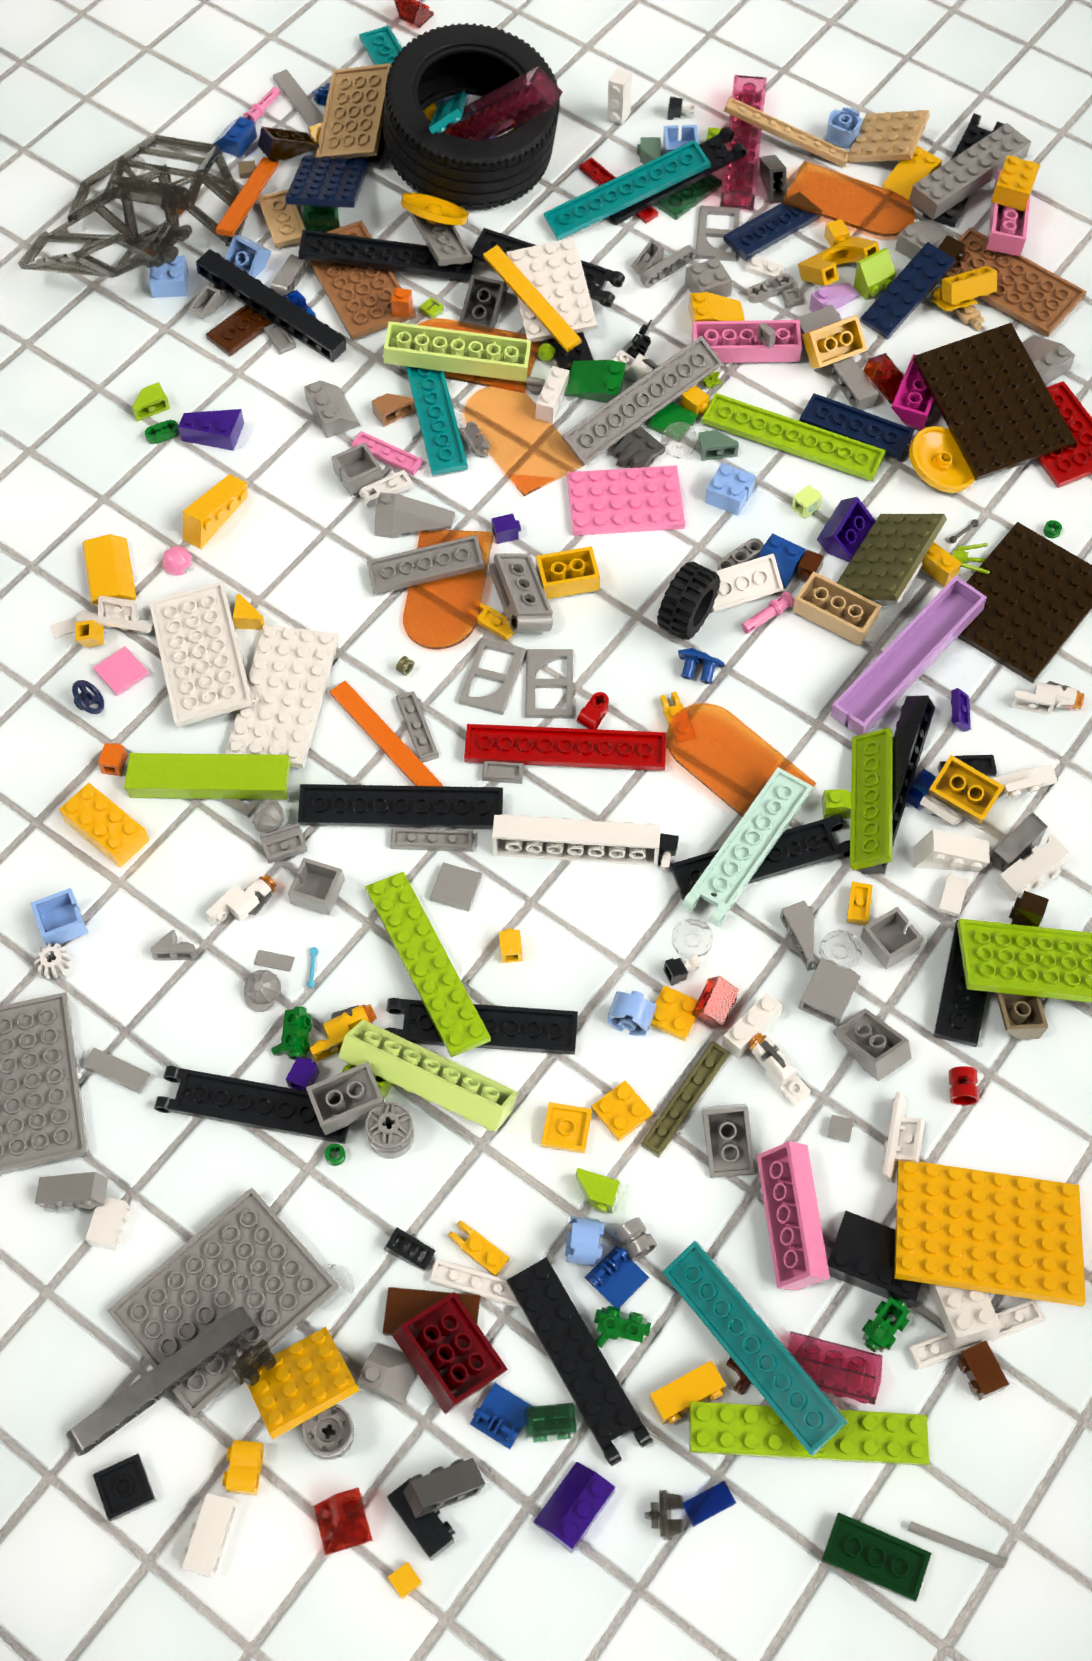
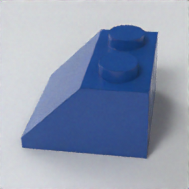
M240 116L224 129L212 143V148L240 158L257 138L255 122Z
M772 533L764 544L758 558L774 553L783 588L786 589L797 573V567L806 549Z

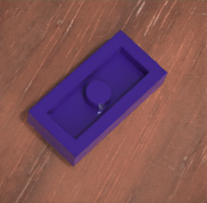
M959 688L951 690L952 724L966 732L971 730L969 695Z

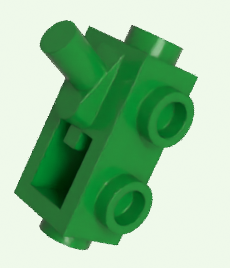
M296 1006L294 1009L285 1010L281 1043L271 1048L273 1055L276 1056L282 1052L292 1060H296L297 1057H307V1052L310 1049L308 1038L312 1024L311 1015L306 1013L307 1009L305 1007Z
M891 1297L886 1303L882 1300L874 1311L878 1314L874 1321L869 1319L862 1328L864 1332L862 1339L865 1340L864 1345L873 1352L878 1350L881 1353L884 1348L890 1350L896 1341V1338L893 1336L897 1330L902 1332L910 1321L906 1318L910 1311L906 1309L907 1306L901 1300H894ZM887 1315H893L895 1321L891 1322L892 1320L887 1318Z
M602 1307L601 1310H596L594 1323L598 1324L597 1332H601L595 1342L600 1348L604 1346L609 1338L617 1340L620 1337L642 1343L644 1336H649L651 1322H647V1318H643V1315L637 1312L627 1314L620 1312L621 1310L617 1307Z

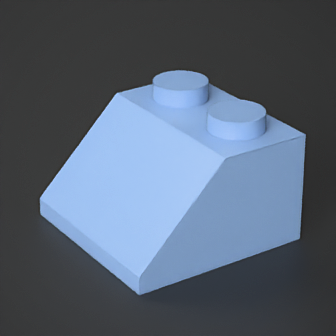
M233 235L225 259L233 262L238 268L247 271L249 275L255 278L266 268L272 251L247 237Z

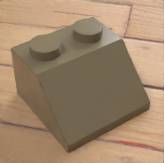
M996 992L1007 1033L1019 1040L1039 1039L1048 1029L1040 997Z

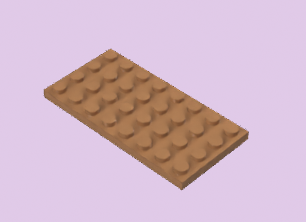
M362 220L326 232L372 238ZM308 260L312 271L351 340L388 328L389 321L402 323L416 318V312L413 307L410 318L392 316V294L394 288H401L391 270Z
M971 227L958 239V241L965 244V258L962 262H958L956 267L949 270L943 277L947 278L984 266L997 270V291L990 293L988 296H979L977 298L1046 337L1051 335L1085 298L1087 293L1082 288L1022 255H1009L986 250L987 236Z

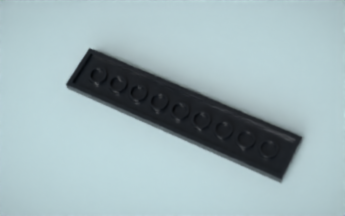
M311 230L302 231L298 259L469 281L474 259H472L470 263L439 266L427 245Z
M300 784L299 825L493 828L494 815L503 814V787Z

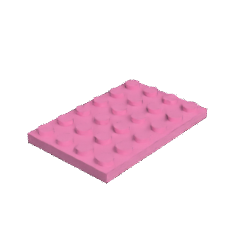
M677 465L567 472L573 536L685 529Z

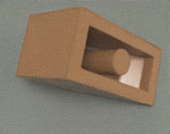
M387 393L372 400L373 413L383 427L415 412L414 400L411 397Z

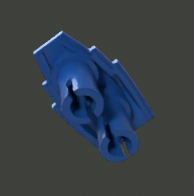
M695 648L678 650L679 658L685 660L681 674L682 678L692 680L696 664L698 663L704 665L700 682L712 684L715 668H723L725 666L724 662L720 659L697 651Z

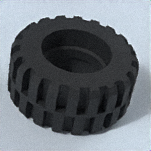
M696 562L685 563L675 574L661 601V606L658 610L659 615L657 616L659 627L683 640L694 637L695 633L704 624L715 603L714 601L720 588L719 575Z

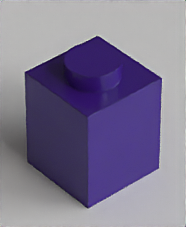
M513 513L491 518L492 531L497 544L519 539L518 531H521L519 520H515Z
M297 1057L286 1077L288 1087L307 1091L306 1087L313 1085L320 1073L317 1063L310 1058L303 1059Z

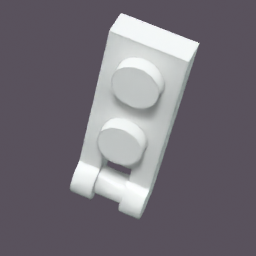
M402 470L362 487L358 493L361 498L365 499L364 503L366 506L371 508L377 503L380 492L398 494L412 488L413 482L406 471Z

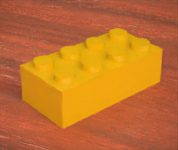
M87 783L59 808L63 820L119 868L150 841L144 827L90 783Z

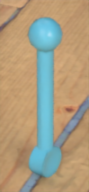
M312 947L310 949V977L309 981H307V986L309 988H313L315 986V982L313 981L315 957L318 955V949L316 947Z

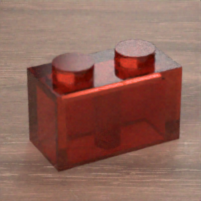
M721 976L709 978L691 1015L710 1028L723 1026L728 1020L730 1008L737 1000L736 996L739 989Z

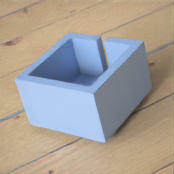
M679 125L664 126V154L693 140H696L699 145L697 125H682L681 141H678Z
M185 255L150 257L149 285L153 298L188 296V267Z
M722 462L706 489L705 503L739 516L754 490L756 475Z
M71 888L30 903L46 945L49 943L53 947L56 943L62 944L88 934L77 899Z

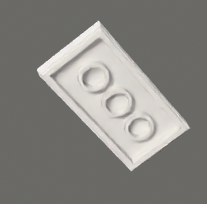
M774 553L714 571L720 577V588L711 612L784 591Z

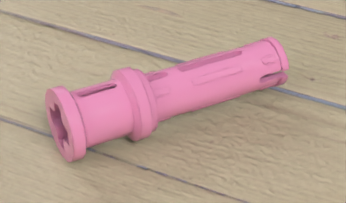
M272 87L258 103L253 104L251 109L243 114V117L254 121L256 124L258 118H262L265 110L281 95L280 90L277 87Z
M784 591L782 596L776 600H771L766 608L741 624L743 631L749 634L770 618L780 616L783 613L782 611L788 607H793L794 598L789 592Z

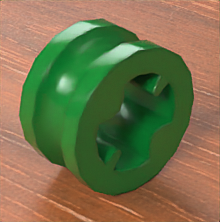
M1049 520L1045 524L1044 535L1051 539L1057 538L1062 530V525L1056 520Z
M336 1143L329 1145L325 1150L326 1161L332 1166L341 1165L346 1158L344 1148ZM334 1150L336 1153L337 1150L340 1151V1157L337 1159H335V1157L331 1159V1152Z

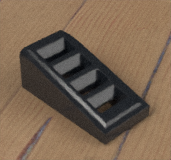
M398 1227L393 1231L383 1248L388 1253L425 1271L436 1251ZM397 1239H402L399 1246L395 1247L394 1244ZM405 1243H409L410 1245L408 1249L406 1250V1252H403L402 1249ZM415 1246L418 1248V1250L416 1251L414 1257H411L410 1253L412 1252ZM422 1251L427 1252L421 1262L417 1260Z

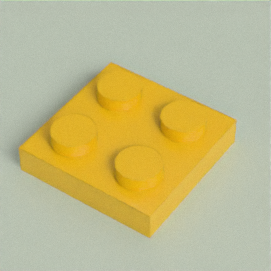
M664 985L655 1002L657 1008L650 1026L685 1041L703 1006V1002Z
M626 1080L591 1105L592 1111L618 1142L653 1116V1112Z
M549 1102L541 1147L585 1154L592 1109Z

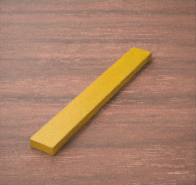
M498 245L483 254L484 259L566 352L581 343V338Z

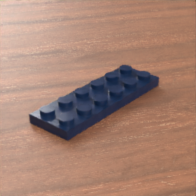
M798 193L725 234L723 241L745 260H748L821 218L822 212Z
M927 242L861 316L860 322L888 340L953 267L955 259Z
M815 393L811 396L799 421L886 450L885 455L899 460L903 457L915 432V429Z

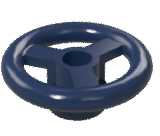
M77 680L73 684L74 704L78 709L85 710L90 714H100L104 710V699L93 684L86 680ZM86 687H87L88 689H90V690L94 693L95 696H93L90 692H88V690L86 689ZM93 702L98 704V708L96 709L91 708L89 706Z

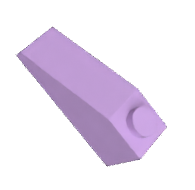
M849 283L824 286L811 294L809 310L814 312L831 305L837 310L859 297L860 293Z

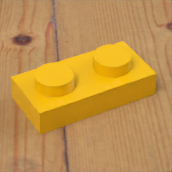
M858 882L851 883L846 922L861 925L868 924L873 885Z

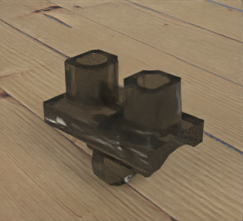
M262 1339L255 1347L251 1346L247 1350L242 1347L237 1349L236 1353L239 1358L234 1361L235 1365L231 1369L236 1376L235 1380L238 1384L242 1385L245 1382L253 1386L260 1378L257 1370L261 1366L270 1370L277 1362L275 1356L270 1351L268 1343Z
M659 1490L660 1511H658V1503L652 1502L651 1511L644 1513V1519L651 1520L652 1529L659 1528L658 1520L660 1519V1537H663L664 1540H672V1536L684 1534L683 1520L671 1519V1510H683V1497L677 1494H670L667 1490Z

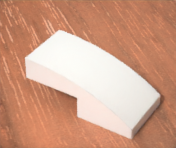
M948 873L938 909L939 912L959 917L969 879Z

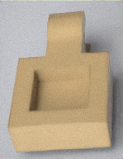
M974 305L968 308L960 307L956 309V316L965 325L970 323L976 331L983 329L981 323L985 322V320Z

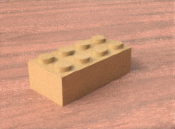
M813 571L796 596L792 612L861 646L878 620L882 606Z

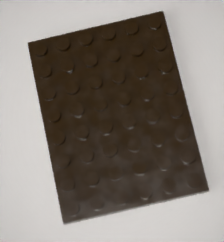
M1012 323L913 357V362L976 481L1075 445L1076 440Z
M1017 522L980 565L979 568L988 570L990 573L985 574L975 571L966 582L985 595L987 599L981 613L957 638L1031 683H1034L1092 610V565Z

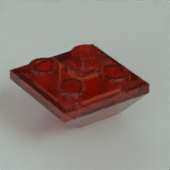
M394 0L399 18L420 28L434 15V12L429 10L430 6L417 0Z
M886 353L869 358L863 372L886 400L893 404L903 380V374Z
M359 1487L335 1494L314 1505L325 1556L373 1541Z

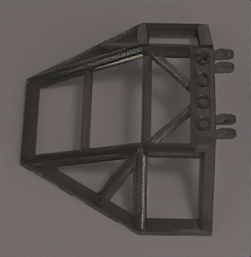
M152 134L83 180L67 217L68 222H72V220L78 221L81 215L109 197L110 200L114 201L117 198L121 199V202L128 200L162 206V209L169 207L173 211L181 209L188 211L219 237L226 246H230L233 237L216 234L218 223L197 207L195 202L202 183L229 207L240 192L218 145ZM158 144L208 154L204 158L152 149V147ZM141 154L198 163L200 165L196 171L132 160ZM215 162L223 179L208 173ZM131 168L183 176L184 178L170 184L142 180L138 178ZM125 172L129 177L123 176V173ZM111 174L106 188L86 201L91 186ZM191 183L188 190L186 187H183L184 185ZM248 214L234 235L241 236Z
M164 164L119 185L120 190L112 195L108 192L88 204V209L81 214L75 212L67 217L68 221L50 233L46 230L39 234L18 262L20 268L114 278L142 265H145L148 269L154 266L158 268L164 263L169 264L175 261L179 251L174 245L178 241L183 242L187 240L192 233V227L187 224L179 227L170 170L167 165ZM158 178L167 222L139 234L131 190ZM121 196L125 223L104 205ZM96 211L118 231L114 235L69 233L67 228ZM47 242L85 243L80 250L70 254L64 253L47 258L41 257L35 260ZM140 243H145V244H149V245H148L147 247H145V246L141 245ZM112 244H118L127 249L115 268L89 255Z

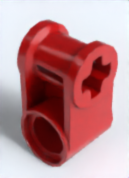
M603 692L594 693L586 706L580 711L576 722L588 729H597L608 712L609 697Z

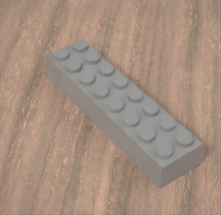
M1006 123L915 183L912 187L909 201L934 220L995 179L998 170H1002L1007 155L1025 159L1031 141L1010 124Z

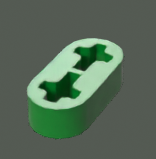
M166 420L152 425L145 430L146 440L150 444H158L179 435L178 423L175 420Z

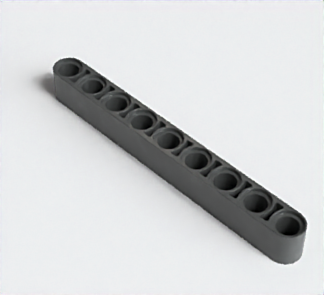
M241 1306L228 1313L70 1429L66 1436L76 1454L82 1456L91 1451L255 1329V1325L245 1309Z

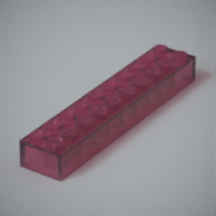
M538 66L466 105L461 120L453 125L450 122L444 132L469 140L495 138L553 108L563 92L545 71Z
M734 75L732 98L764 112L767 77ZM730 115L729 127L734 132V138L727 143L726 147L731 151L735 144L742 143L747 149V154L742 159L736 160L724 167L720 207L754 210L762 129Z

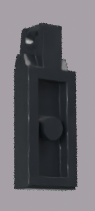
M993 754L954 756L986 776H995L997 773ZM940 761V764L938 766L939 773L945 765L946 761Z

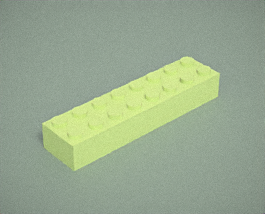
M389 321L384 344V363L526 382L531 340Z
M365 1020L360 1021L345 1035L338 1056L350 1065L359 1066L369 1062L373 1074L383 1078L386 1082L394 1083L407 1092L415 1093L428 1102H434L447 1111H453L464 1119L474 1121L485 1129L495 1132L511 1114L518 1095L517 1091Z

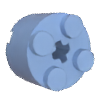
M842 107V110L837 111L835 109L830 113L826 132L829 143L842 146L845 149L851 147L857 136L860 135L862 118L859 117L858 111Z
M617 991L608 1013L607 1023L621 1032L623 1028L630 1030L629 1035L645 1036L649 1030L657 1005L644 999V995L638 991H631V994Z
M571 1216L569 1224H572V1230L567 1232L565 1256L568 1257L565 1262L594 1266L602 1256V1245H599L600 1236H603L604 1223L598 1219Z

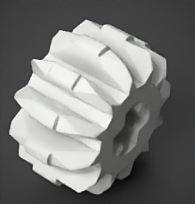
M48 943L46 949L40 947L41 953L35 954L36 961H34V966L37 968L39 975H44L48 980L52 975L55 979H58V974L60 973L65 975L64 969H69L71 966L69 963L71 956L68 954L67 948L61 947L58 943L53 947Z

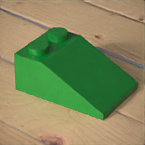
M613 360L573 361L566 395L608 403L621 394L626 373V363Z

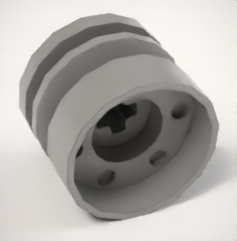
M383 1102L369 1112L366 1118L365 1129L372 1150L378 1156L386 1159H396L405 1155L411 1149L414 1142V1127L409 1111L401 1104ZM388 1124H391V1129H387Z
M335 1404L303 1422L302 1435L308 1449L314 1456L323 1460H335L343 1456L350 1449L354 1440V1426L350 1414L342 1406ZM331 1427L335 1435H331L329 1439H326L323 1431H328Z

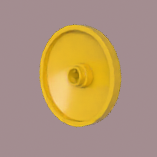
M404 193L400 201L401 206L407 211L431 224L464 225L467 223L469 216L468 212L462 207L431 195Z
M938 426L927 427L914 437L909 447L910 461L915 472L928 485L943 492L957 493L964 491L975 481V477L949 429Z

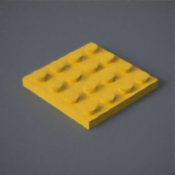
M327 1327L314 1332L299 1342L252 1366L242 1374L272 1440L360 1391Z

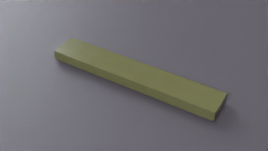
M713 1041L710 1043L641 1142V1147L658 1158L661 1156L731 1052Z

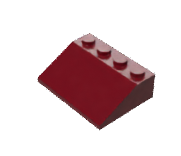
M455 1292L400 1325L392 1335L445 1415L508 1370Z

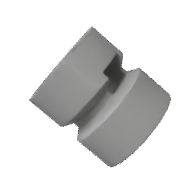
M640 1217L631 1219L615 1232L620 1243L627 1245L626 1251L632 1261L643 1258L657 1246L651 1234L645 1233L646 1226Z

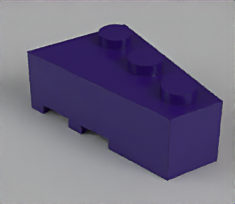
M242 409L183 413L178 429L181 441L234 451L245 423Z

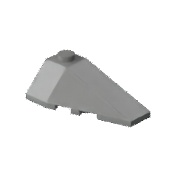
M380 492L375 508L374 534L375 536L395 538L399 537V534L405 533L414 535L417 531L427 530L428 532L451 529L455 511L399 494Z

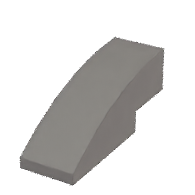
M213 283L210 286L205 285L188 308V312L204 318L219 309L231 295Z

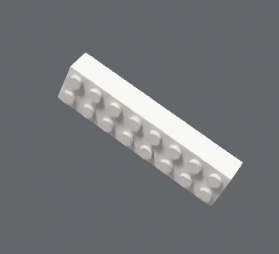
M494 815L492 833L493 856L657 866L660 825L653 823L635 824L633 822L618 823L610 820L602 822L591 819H554L548 816L538 818L528 815Z

